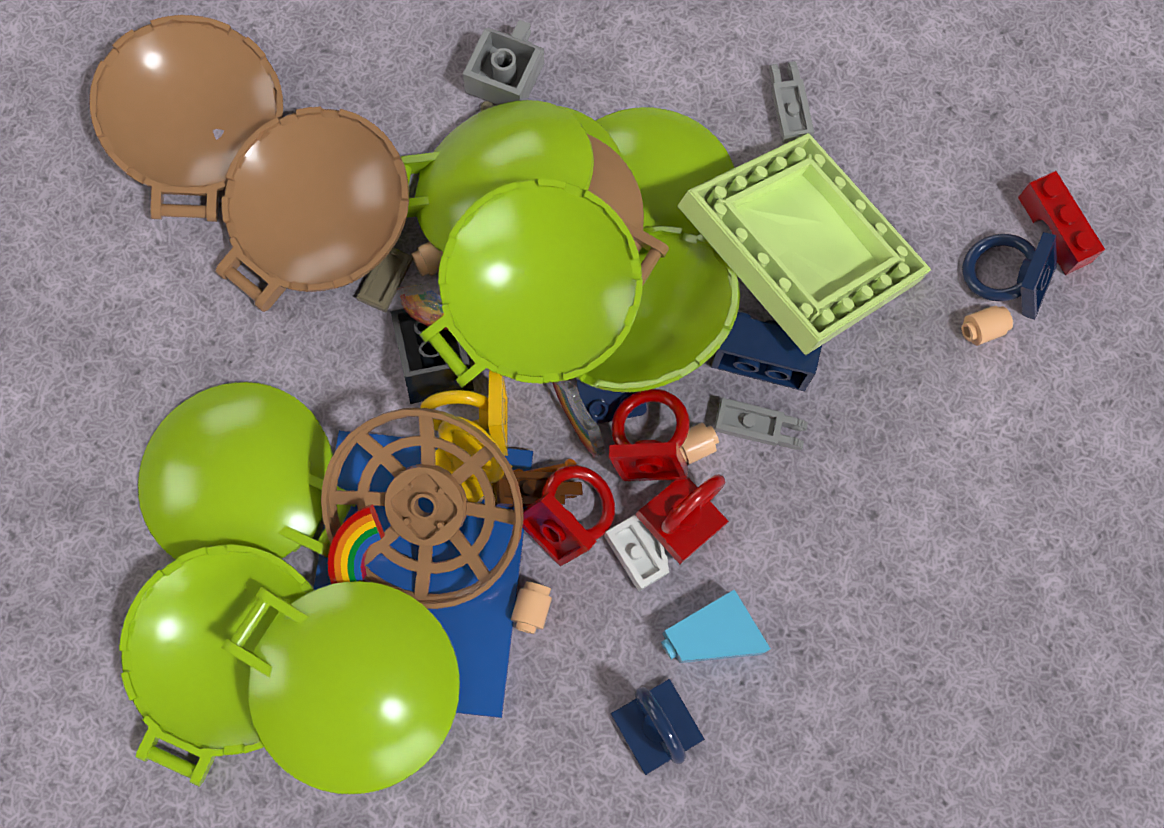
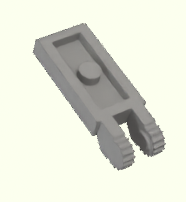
M795 61L788 62L787 75L790 81L784 82L781 80L778 64H771L769 66L771 90L782 143H788L807 133L814 137V128L803 79H800L797 63Z
M721 398L713 429L715 432L772 446L779 445L794 450L803 449L804 441L782 435L780 431L782 426L795 431L807 430L808 422L786 416L784 412Z

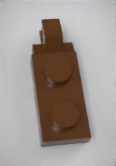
M513 471L518 481L523 507L530 506L542 497L543 487L547 479L554 472ZM504 473L499 481L492 483L495 506L514 507L510 485ZM562 482L557 488L555 498L563 506L565 505V499L582 496V482Z

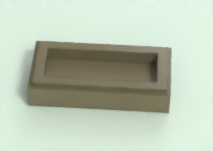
M392 248L382 262L369 272L356 297L357 300L386 313L413 261L412 255Z

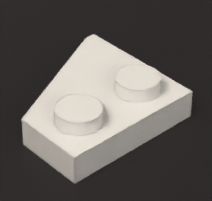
M635 515L606 531L603 535L638 591L643 590L669 573L668 559L665 555L664 547Z

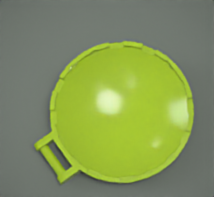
M521 100L503 103L483 110L456 127L442 140L434 152L401 156L407 173L408 184L411 174L420 173L415 198H409L406 218L417 217L427 239L439 251H444L450 232L465 211L478 199L501 186L516 181L554 179L588 190L594 167L591 141L576 117L555 104L537 100Z
M654 107L620 110L596 120L615 141L623 161L631 170L638 184L643 202V228L677 227L682 228L684 233L695 236L701 234L680 210L678 205L688 190L735 168L730 155L717 137L699 122L688 116Z
M554 179L516 181L501 186L487 193L470 206L450 232L443 255L441 256L438 280L444 315L424 330L420 336L425 343L428 341L455 373L458 377L456 381L461 388L486 368L502 376L526 383L543 384L559 382L581 376L603 363L617 350L630 332L636 318L642 296L643 280L640 257L635 241L619 215L606 202L588 190ZM444 328H448L476 363L469 369L465 366L439 333Z
M677 227L643 228L644 232L665 243L669 250L664 258L660 257L642 286V296L636 318L622 344L603 363L593 370L576 377L577 379L592 387L613 392L650 390L670 384L690 374L704 364L720 348L729 335L737 317L740 302L739 282L736 273H734L703 235L695 236L684 233L682 228ZM641 248L639 251L640 264L649 252L644 248Z
M235 382L211 387L195 394L178 405L161 422L152 435L141 461L138 477V498L144 521L156 542L174 559H178L179 556L193 550L218 545L249 546L274 554L281 559L292 551L296 552L303 546L328 558L331 543L326 529H324L318 541L312 539L323 519L321 505L322 486L328 464L333 456L327 434L315 415L302 402L285 391L269 385ZM337 486V490L346 491ZM337 504L341 525L351 506L355 507L356 505Z
M218 545L203 547L179 556L178 559L165 566L162 570H158L144 584L128 610L121 631L119 645L123 670L121 677L129 700L133 701L143 717L142 720L148 726L135 757L144 762H147L149 759L190 778V783L200 787L216 756L246 754L264 747L254 728L250 714L248 683L251 666L222 649V646L227 638L232 639L258 599L255 595L261 587L289 604L314 591L305 577L293 566L274 554L261 549L242 545ZM269 606L243 646L251 652L254 651L279 611ZM159 739L200 757L197 765L156 747Z
M354 581L328 585L304 595L292 604L287 603L263 587L259 589L255 595L258 599L232 639L227 638L222 649L251 666L248 683L250 714L258 737L273 760L288 774L306 785L337 794H365L379 791L405 780L423 767L442 745L452 726L460 691L459 669L454 648L447 633L435 616L410 595L390 586L374 582ZM269 606H272L279 612L254 651L251 652L243 646Z

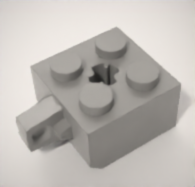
M519 20L512 34H504L491 28L484 29L463 72L465 93L497 105L528 100L545 64L544 48L528 41L531 35L530 23Z

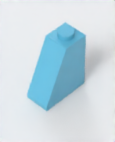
M735 589L666 629L662 633L665 640L661 641L669 658L672 660L676 657L679 663L757 656L771 649Z

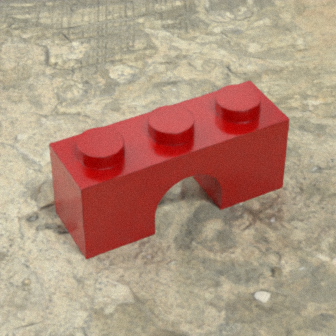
M1057 171L1030 182L1018 196L1032 222L1035 223L1043 220L1049 226L1052 234L1056 235L1057 263L1065 275L1091 264L1105 251L1104 246Z

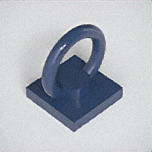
M1043 232L1037 248L1028 240L1013 234H995L981 239L969 249L963 261L962 274L966 285L974 294L990 301H1009L1021 296L1022 315L1035 320L1057 267L1056 235ZM998 246H1008L1024 254L1026 258L1020 267L1016 285L1004 289H995L979 281L975 273V265L978 258L985 251Z
M670 679L651 690L639 687L635 692L636 699L610 713L645 775L670 760L675 764H682L686 759L685 751L705 740Z

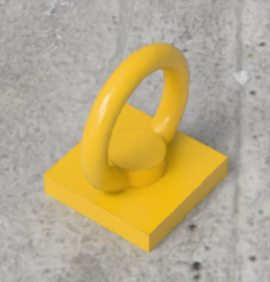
M489 370V397L471 391L451 390L431 395L420 405V408L433 410L447 404H468L478 407L479 419L472 422L484 430L489 428L490 436L497 443L503 455L508 456V396L504 376ZM433 419L435 431L439 430L443 420Z
M459 417L469 422L479 430H481L489 439H491L497 445L494 439L479 425L466 418ZM442 421L439 426V438L456 444L471 456L484 447L476 437L456 425ZM440 448L435 451L436 466L446 469L451 474L464 464L461 459L450 452ZM495 457L481 467L486 473L491 486L492 483L499 481L504 475V471ZM472 474L461 485L465 491L467 501L480 503L484 499L483 491L476 476Z

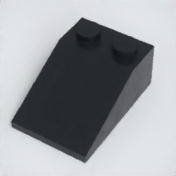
M404 308L390 311L410 404L423 402L429 396L444 391H474L472 380L461 388L456 381L458 377L431 343L429 341L425 343L421 338L420 334L429 326L412 318ZM443 329L439 333L469 369L470 363L467 352L449 330Z

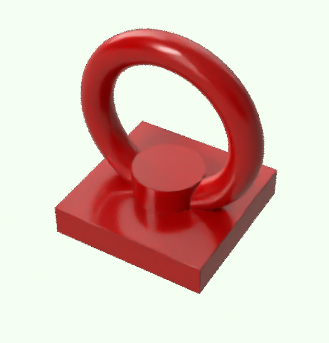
M661 389L638 391L627 397L615 411L612 420V437L616 445H609V459L622 481L688 479V466L680 451V447L685 442L689 431V415L685 405L674 394ZM647 402L665 404L675 415V432L668 442L640 440L635 444H631L624 430L625 421L630 412L637 406Z
M579 465L562 467L547 479L543 487L542 497L523 510L522 528L561 567L589 551L597 542L596 540L608 531L615 515V501L612 491L598 473L587 467ZM572 478L581 479L591 484L598 492L602 503V513L599 521L593 527L585 529L575 516L555 498L557 488L562 482Z
M716 474L699 487L689 477L688 479H676L635 514L679 565L729 522L711 502L724 487L725 478L720 474Z

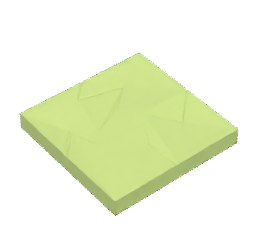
M809 133L688 190L678 205L680 210L734 273L741 278L746 287L805 355L909 290L931 271L930 267Z

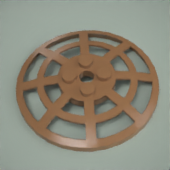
M403 408L388 411L369 419L352 431L338 446L328 464L323 480L321 505L323 522L330 543L341 526L337 504L357 505L358 510L371 504L385 506L386 516L391 525L384 532L385 536L373 543L367 550L365 558L367 576L359 581L390 586L410 595L427 609H439L467 602L488 590L502 576L513 559L521 539L523 526V503L518 481L508 460L497 445L481 430L464 419L447 412L428 408ZM419 417L420 436L400 438L383 447L368 434L374 428L392 420ZM433 419L443 420L462 428L476 437L484 447L471 456L456 444L435 437ZM358 443L373 456L362 472L358 491L337 490L338 478L343 463L351 449ZM421 446V464L413 465L407 469L392 455L403 448ZM435 447L450 452L461 459L464 464L452 474L446 469L436 466ZM493 457L502 467L509 482L514 510L495 506L492 486L486 473L481 468ZM382 464L395 478L390 483L386 492L369 491L373 475L379 465ZM472 474L476 476L482 488L485 504L467 501L461 484ZM425 497L431 500L434 506L433 512L426 513L422 511L418 505L419 498ZM466 515L485 518L481 533L473 545L470 544L460 531ZM495 521L512 524V535L506 551L497 565L489 571L478 554L489 540ZM401 536L408 542L419 545L418 560L401 554L392 548L390 544ZM449 539L461 554L450 560L432 562L433 546L442 544ZM382 553L387 559L398 566L417 572L415 592L404 590L386 582L374 574L366 565ZM467 563L479 580L471 586L458 591L428 594L431 574L450 572Z

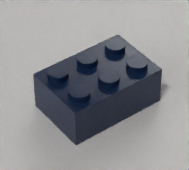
M738 312L729 335L715 352L711 368L805 392L816 374L822 345L805 355L776 321L767 320L762 322L752 319L749 314Z

